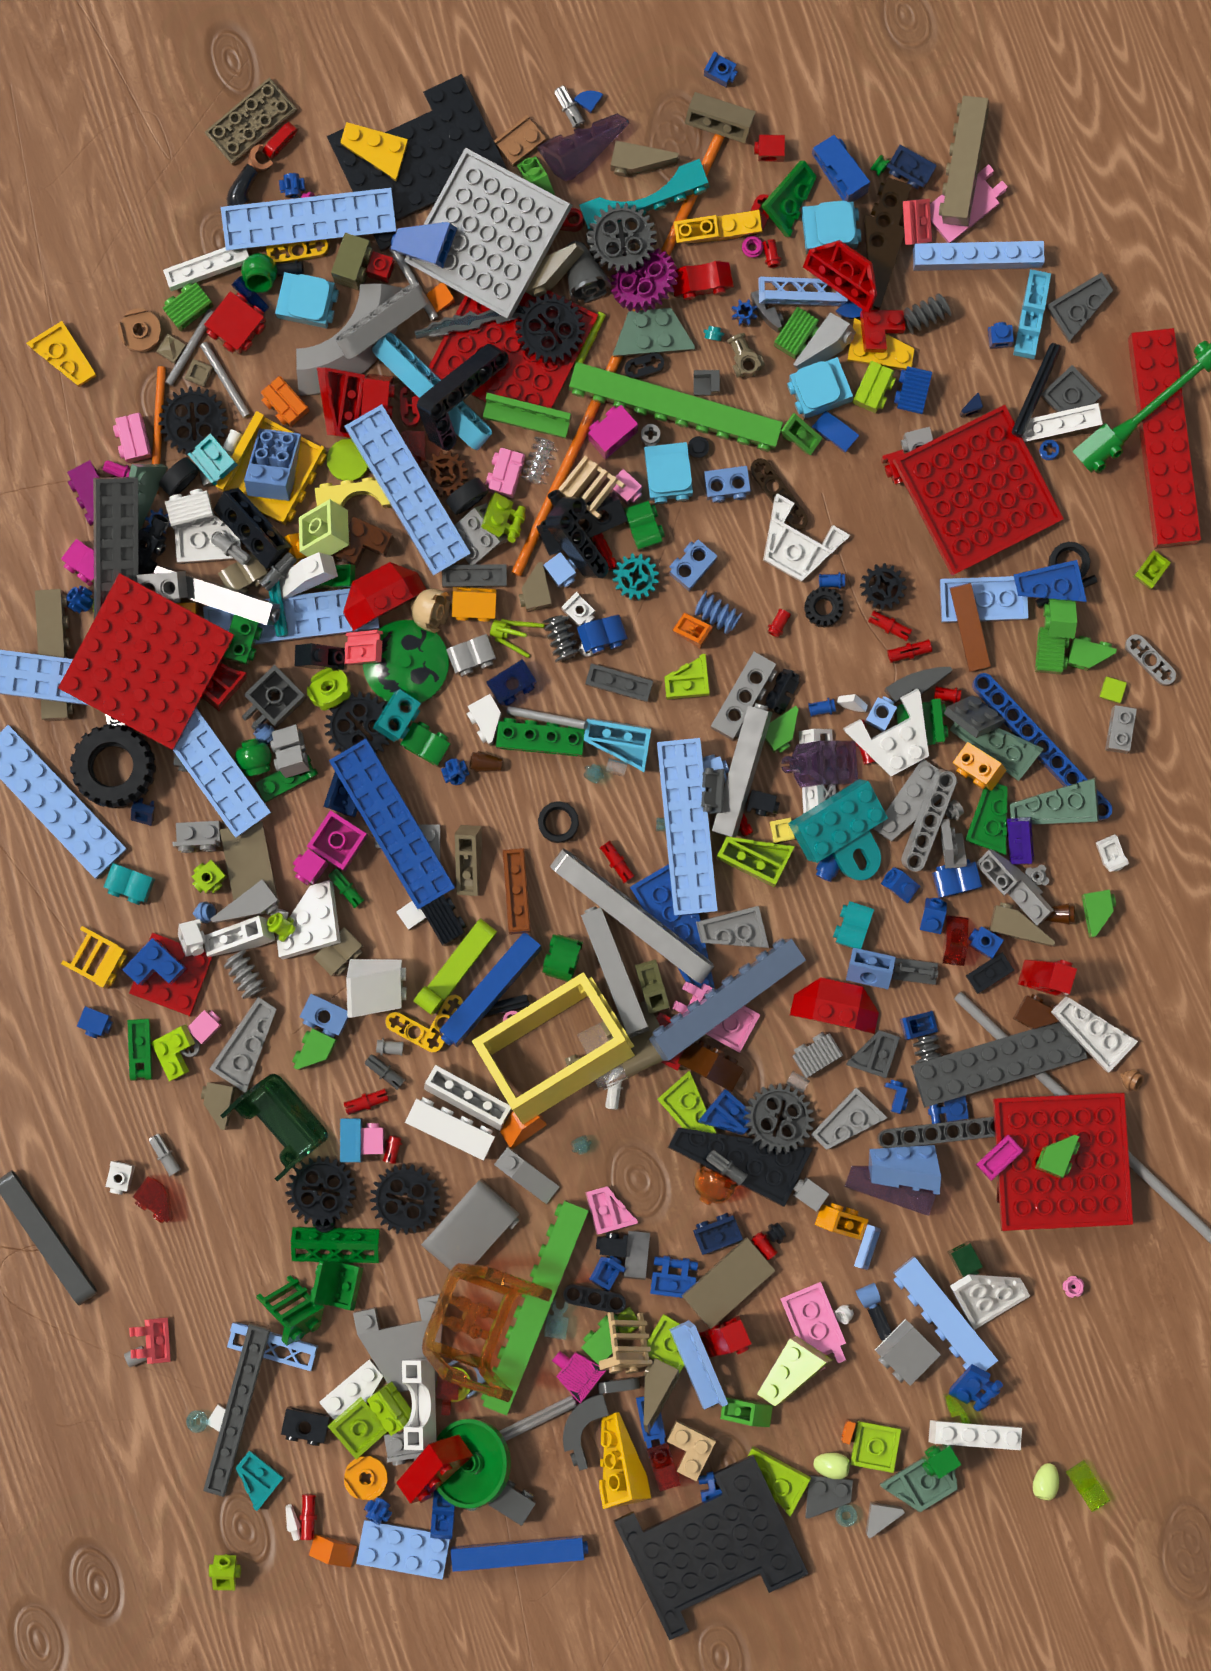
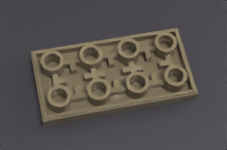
M268 78L207 129L205 134L228 161L234 165L250 152L254 146L258 145L295 114L297 109L276 84Z
M259 821L237 838H235L229 828L220 829L233 901L262 879L277 896L263 821Z
M745 1238L681 1296L707 1327L712 1329L774 1273L775 1270L752 1242Z

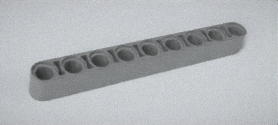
M562 849L550 865L557 874L696 982L702 984L714 968V964L568 850Z

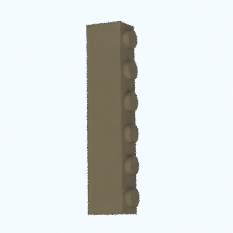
M963 96L962 103L957 105L959 120L958 123H954L953 136H956L955 143H951L949 152L952 160L951 163H947L946 176L949 177L948 182L943 184L942 195L945 196L944 203H940L939 216H942L943 224L969 226L990 108L988 98Z
M61 589L36 590L38 655L68 658L67 650H70L71 644L70 638L66 637V629H69V617L65 616V607H68L67 594L64 595V591ZM41 699L42 720H71V714H74L73 703Z

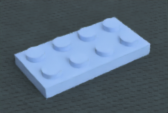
M1014 576L940 579L941 623L957 622L949 588L966 583H971L980 621L1028 620V598L1026 596H1018Z
M365 1519L356 1564L443 1580L450 1539L430 1538L431 1531L383 1522L377 1525Z

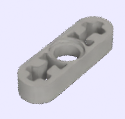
M1135 634L1126 640V651L1158 684L1167 686L1175 680V670L1142 636ZM1131 640L1134 642L1138 640L1140 642L1138 646L1142 651L1145 647L1148 650L1139 657L1138 654L1141 652L1137 648L1131 649ZM1152 654L1156 657V664L1154 666H1148L1145 663L1144 658L1146 655ZM1161 662L1163 666L1160 669L1163 672H1170V680H1162V673L1159 670L1154 673L1152 670L1157 668Z

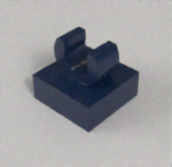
M140 798L138 802H133L131 820L152 826L155 811L154 801H151L150 805L143 804V798Z

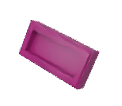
M1007 1135L975 1165L992 1181L1023 1150Z

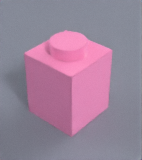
M622 469L616 478L626 486L622 489L616 484L612 492L615 491L616 495L628 505L630 502L635 503L641 497L642 493L640 491L642 486Z
M204 1010L188 1026L189 1032L201 1044H205L222 1026L219 1023L221 1018L212 1010L210 1012Z
M366 1123V1128H361V1154H385L384 1128H379V1123Z

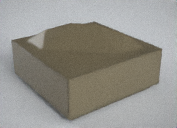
M167 334L156 352L176 364L186 345Z

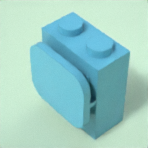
M833 201L802 207L801 213L806 254H808L811 248L837 240L842 241L852 249H857L858 242H861V230L856 228V221H859L858 208H854V202Z
M284 272L275 312L276 317L327 329L328 323L333 321L334 311L331 309L333 302H337L339 290H336L334 282L326 281L323 278Z
M838 357L825 362L820 361L789 375L787 387L790 394L795 395L797 400L795 402L798 414L803 415L804 420L853 401V394Z
M687 442L644 447L650 501H655V504H663L668 502L667 499L687 501L689 497H693Z

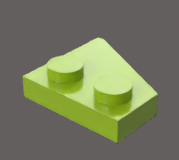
M701 654L696 660L689 664L686 663L679 670L673 671L664 677L666 700L709 696L706 654Z

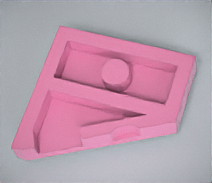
M608 1186L585 1192L597 1235L638 1223L637 1219L615 1197Z

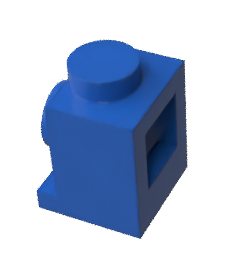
M714 51L704 69V76L727 87L729 82H734L738 74L736 70L737 64L718 55ZM722 66L726 68V70L720 71L718 68Z
M999 322L993 324L994 326L988 327L990 349L1012 346L1014 342L1012 325Z

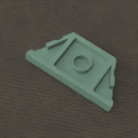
M672 308L647 310V312L640 310L638 313L636 311H629L612 356L694 350L695 345Z
M921 1458L879 1485L909 1506L922 1512L957 1490L956 1469L940 1479L931 1477L923 1469L921 1464L924 1461Z

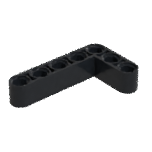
M493 344L485 345L419 398L417 408L430 442L445 451H449L455 446L457 438L448 412L507 365L509 360L507 352Z

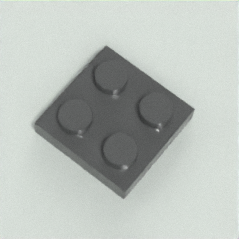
M1073 365L1041 394V397L1056 413L1092 405L1102 396Z
M973 695L946 707L944 712L947 717L975 738L1001 727L1005 720L995 710Z

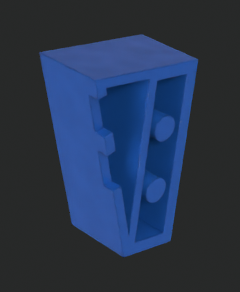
M833 135L813 147L812 155L842 201L854 202L868 193L870 181L860 169L855 159L847 152L844 142Z

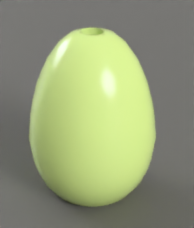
M824 1453L814 1459L813 1465L815 1470L825 1477L843 1479L848 1476L850 1461L846 1456L839 1453Z
M1046 1463L1040 1467L1034 1477L1033 1493L1039 1499L1052 1500L1059 1490V1473L1055 1465Z

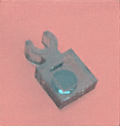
M553 1300L552 1310L554 1315L547 1314L545 1337L566 1340L569 1317H563V1313L568 1309L566 1301L564 1308L558 1309L556 1308V1300Z

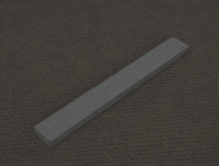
M250 1323L248 1326L203 1490L205 1492L222 1497L226 1494L270 1335V1328Z

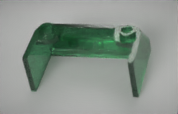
M270 1074L238 1097L220 1115L224 1119L236 1110L245 1119H252L258 1116L285 1147L279 1154V1159L285 1166V1169L274 1178L277 1182L304 1161L328 1138V1132L277 1074Z

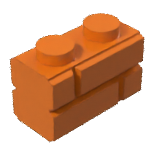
M278 376L261 391L264 397L261 401L269 410L272 407L278 413L275 417L283 426L287 423L292 427L310 411L308 406L281 376Z

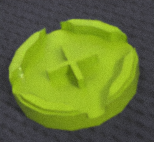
M342 439L329 449L327 466L336 479L355 481L362 478L367 472L368 466L352 439Z

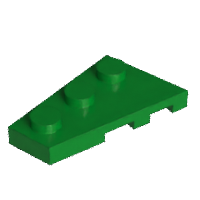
M799 161L761 205L785 237L791 236L793 223L795 220H798L804 200H807L817 177L806 161Z
M997 783L992 791L986 787L983 789L965 838L966 842L1006 855L1007 786Z

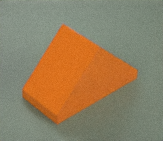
M684 613L673 631L701 649L712 632L713 627Z
M319 1534L314 1535L315 1539L312 1542L309 1556L328 1565L351 1568L357 1545Z

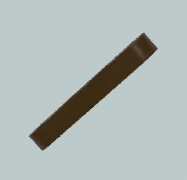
M762 458L754 460L750 468L754 479L772 503H774L776 494L789 498L794 503L790 512L794 507L798 509L794 513L797 517H803L802 525L798 523L793 524L794 517L792 514L789 517L787 516L785 521L797 531L804 529L808 522V517L771 465ZM756 464L760 466L765 465V474L771 473L772 476L767 477L762 482L760 479H763L764 476L761 472H755ZM771 480L779 484V488L775 492L767 489V483Z

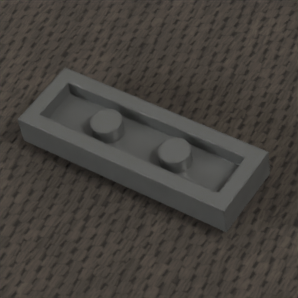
M507 564L451 565L442 570V587H507Z
M591 663L585 685L648 702L653 681Z

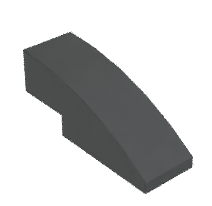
M937 667L912 673L892 683L884 691L892 701L897 703L901 700L900 697L915 689H919L922 695L949 675L953 669L951 667Z

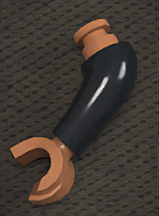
M263 144L256 145L251 149L248 156V164L245 165L228 191L226 198L227 206L248 204L247 202L250 201L248 193L258 172H263L272 167L273 162L271 160L265 164H260L255 158V155L261 154Z

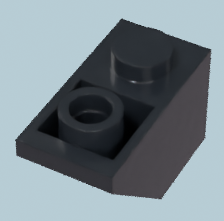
M313 643L295 645L294 666L309 669L332 668L333 670H344L345 648Z

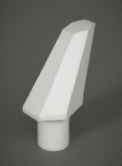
M288 1504L286 1505L287 1531L291 1532L293 1540L296 1541L301 1537L299 1530L301 1525L293 1506Z

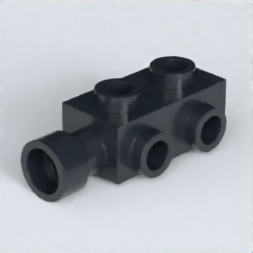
M155 514L151 521L152 526L138 531V575L152 574L156 566H158V563L155 562L157 557L166 550L167 546L164 543L167 538L162 533L167 530L170 520L163 515Z

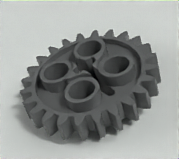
M616 203V209H612L608 205L607 213L601 209V218L596 215L594 216L596 224H589L590 228L594 231L587 232V236L592 237V239L587 240L588 245H594L590 248V253H596L594 256L595 261L602 259L601 267L607 263L608 271L614 266L617 273H619L620 268H624L625 273H628V267L630 266L636 271L637 263L643 267V258L650 260L648 252L654 253L655 251L650 245H656L657 240L652 237H655L657 232L650 231L654 228V223H647L650 220V216L643 217V209L637 213L636 205L628 209L627 203H625L623 208H620L619 203ZM618 220H622L626 256L622 255ZM628 222H634L637 228L628 230L625 225ZM607 225H613L616 230L613 233H607L604 228ZM631 243H637L640 248L637 251H631L628 246ZM609 246H616L619 251L616 254H610L607 248Z
M779 1083L775 1089L773 1084H770L768 1091L765 1087H762L760 1089L761 1094L755 1092L753 1094L755 1099L750 1098L748 1100L751 1106H746L744 1109L749 1113L743 1117V1119L749 1121L744 1128H751L747 1136L754 1135L755 1139L752 1143L761 1142L759 1149L767 1146L768 1153L773 1148L776 1155L781 1152V1149H783L785 1154L789 1153L790 1148L796 1151L798 1149L797 1144L802 1146L804 1144L803 1139L807 1140L810 1137L807 1132L813 1130V1127L808 1124L814 1122V1119L808 1115L814 1111L807 1110L806 1108L810 1101L803 1103L802 1100L805 1095L803 1094L798 1097V1089L790 1092V1085L782 1089V1085ZM767 1101L774 1102L776 1110L769 1109ZM784 1101L785 1106L780 1115V1120L782 1121L777 1126L776 1137H773V1130L778 1121L776 1116L780 1113L781 1102ZM790 1107L795 1109L797 1113L796 1116H790L787 1112V1108ZM761 1121L768 1122L770 1130H764L761 1127ZM782 1128L789 1129L791 1136L785 1137L782 1134Z

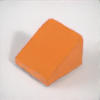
M440 283L426 294L437 313L455 303L452 294L444 283Z

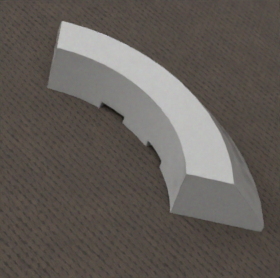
M360 284L358 302L347 324L336 335L321 344L296 349L299 396L321 394L317 367L364 374L378 358L373 353L372 348L377 341L357 356L346 359L336 342V338L404 288L386 284ZM397 327L391 330L390 333L395 334Z

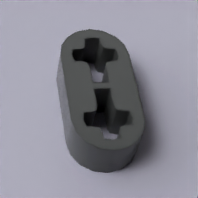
M639 1377L598 1382L599 1394L640 1388Z

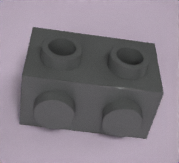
M508 1479L502 1493L488 1505L522 1526L535 1506L536 1500L533 1499L534 1495L525 1489L523 1491L515 1488L516 1483Z

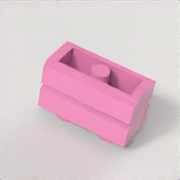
M141 413L116 418V425L113 426L115 437H120L121 446H118L121 459L125 458L127 463H133L152 458Z
M500 448L499 453H494L492 465H495L493 473H488L485 484L489 486V492H497L502 496L514 498L526 458L524 454L505 448Z

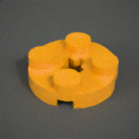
M371 1455L360 1456L352 1460L344 1474V1485L347 1491L354 1498L361 1500L377 1498L385 1490L388 1482V1472L385 1465ZM361 1473L371 1474V1482L369 1484L366 1481L363 1483L360 1481L362 1478Z

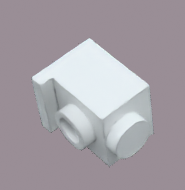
M577 592L561 607L562 611L578 626L593 621L595 618L593 616L595 610ZM582 607L584 609V612L582 614H577L576 608Z
M200 919L179 924L178 937L185 956H197L204 952L203 944L206 943L204 932L200 931Z
M111 1161L105 1187H109L110 1192L122 1195L123 1191L128 1192L135 1166ZM117 1174L122 1176V1181L120 1183L115 1181V1176Z

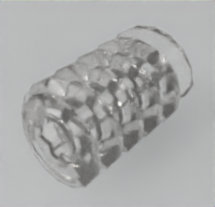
M535 437L534 440L538 444H532L531 448L535 452H529V457L532 460L526 461V465L529 468L523 469V473L526 476H521V479L538 485L547 484L543 476H550L546 468H553L549 460H556L551 453L559 452V450L552 441Z

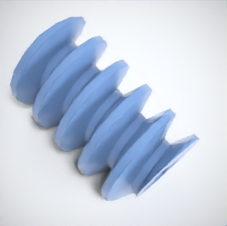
M706 590L695 608V616L703 613V621L710 617V625L718 622L717 629L720 630L725 626L724 634H728L735 628L743 612L736 616V608L729 612L728 603L721 607V599L714 603L715 595L712 594L709 598H706Z

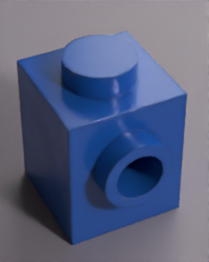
M981 926L978 930L974 928L968 937L971 941L968 946L987 958L993 959L1004 940Z
M85 1006L77 1027L86 1030V1035L97 1039L98 1035L104 1036L105 1033L109 1034L113 1025V1021H110L112 1016Z

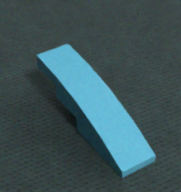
M1032 269L1029 271L1013 352L1015 356L1035 358L1051 273Z

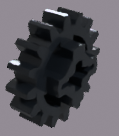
M883 563L882 568L875 564L874 571L868 568L867 574L869 576L863 575L861 578L865 581V583L860 584V588L865 589L861 596H867L865 603L872 602L873 609L879 605L881 611H883L885 606L891 610L892 603L897 606L900 604L898 597L902 599L905 597L901 591L907 589V586L902 585L906 578L899 577L902 572L901 570L893 571L894 565L888 569L886 563ZM884 573L891 575L893 578L885 577ZM875 576V585L869 587L871 578ZM880 581L884 585H888L886 593L883 589H878L881 584ZM897 587V593L892 598L891 590ZM874 595H877V596L881 597L883 601L878 600V599L874 598L873 596H874Z

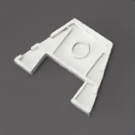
M776 494L763 561L801 582L824 559L833 553L838 546L847 540L850 535L835 526H831L823 543L816 542L784 523L794 503Z
M915 689L900 697L909 718L877 736L870 738L860 719L843 728L844 732L890 776L929 756L919 689Z

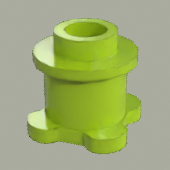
M276 913L269 917L267 929L271 933L275 932L278 934V939L284 942L295 931V926H293L294 919L291 917L285 919L283 914Z

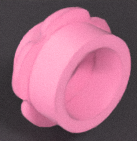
M1076 1276L1068 1277L1067 1281L1063 1283L1065 1294L1071 1298L1082 1295L1084 1291L1082 1279H1078Z

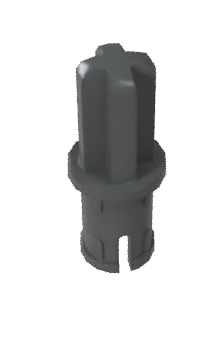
M286 553L275 566H271L272 569L259 583L263 587L265 586L267 591H270L281 578H285L284 574L295 564L297 559L291 553Z
M372 1054L365 1061V1065L378 1074L380 1080L383 1078L396 1090L406 1080L390 1068L391 1065L387 1066Z
M712 1150L706 1158L709 1163L721 1171V1175L725 1174L739 1186L748 1176V1174L732 1164V1160L728 1161L715 1150Z

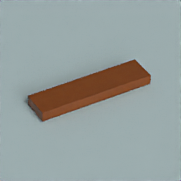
M971 583L950 587L969 672L991 667Z
M524 848L503 850L509 935L531 933Z

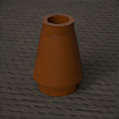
M481 751L477 753L472 752L470 769L475 770V772L501 771L502 758Z
M1067 903L1053 906L1054 911L1044 920L1068 925L1075 923V905Z

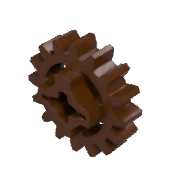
M440 450V456L432 453L433 460H425L428 467H422V471L427 473L424 476L430 486H432L433 491H439V497H442L443 493H447L449 497L452 491H456L458 487L464 485L462 481H468V477L464 475V473L468 472V468H462L465 461H458L459 454L453 457L450 450L447 452V455H444L443 451ZM443 460H448L447 463H443V464H439V463H438V462L443 461ZM456 466L459 468V478L454 474ZM432 470L437 476L434 482L431 479ZM449 470L448 472L451 477L444 476L442 478L440 471L446 472ZM445 484H452L450 487H443Z

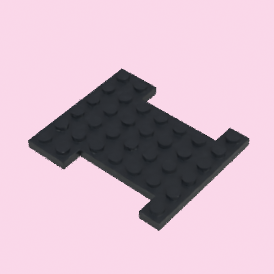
M462 74L423 91L431 108L430 112L385 132L408 139L397 182L365 159L360 158L342 146L340 142L344 129L327 136L352 192L392 188L395 222L435 204L465 148L507 170ZM396 232L373 234L381 252L389 249L392 237Z
M753 1454L713 1473L722 1493L660 1523L642 1530L634 1511L613 1520L669 1641L689 1631L681 1611L758 1574L761 1575L769 1593L809 1574Z

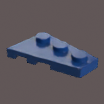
M1077 560L1013 575L1018 596L1087 602Z

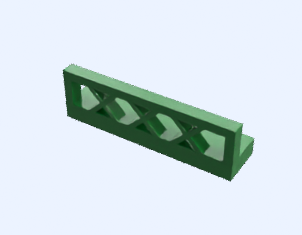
M293 1227L291 1235L292 1261L320 1262L324 1260L345 1263H379L380 1229L334 1228L328 1233H321L316 1228ZM296 1249H305L308 1253L296 1254ZM321 1249H327L330 1253L321 1254L318 1251ZM349 1250L352 1253L350 1255H343L340 1251ZM364 1250H374V1255H365L362 1252Z

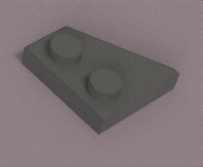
M878 1030L847 1061L846 1065L887 1078L900 1037Z
M809 1475L811 1479L808 1483L805 1518L809 1519L851 1502L853 1479H831L825 1476Z

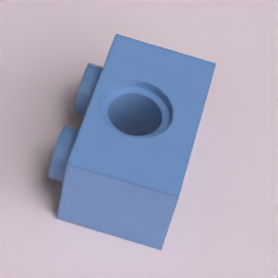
M853 948L846 980L889 989L896 957Z
M310 994L300 1015V1018L304 1019L303 1024L311 1028H315L317 1025L323 1028L322 1033L333 1038L335 1034L341 1036L349 1019L347 1010L313 994ZM322 1011L330 1013V1020L327 1023H322L319 1020V1015Z

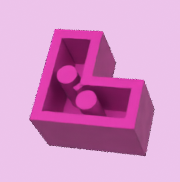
M75 539L61 558L65 562L63 567L72 574L77 571L79 573L77 577L91 587L94 584V550L78 539Z

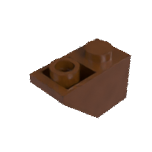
M1034 994L1031 997L1028 995L1024 997L1013 1017L1014 1020L1030 1029L1059 1022L1051 1013L1056 1006L1051 1004L1048 1007L1042 1004L1043 999Z

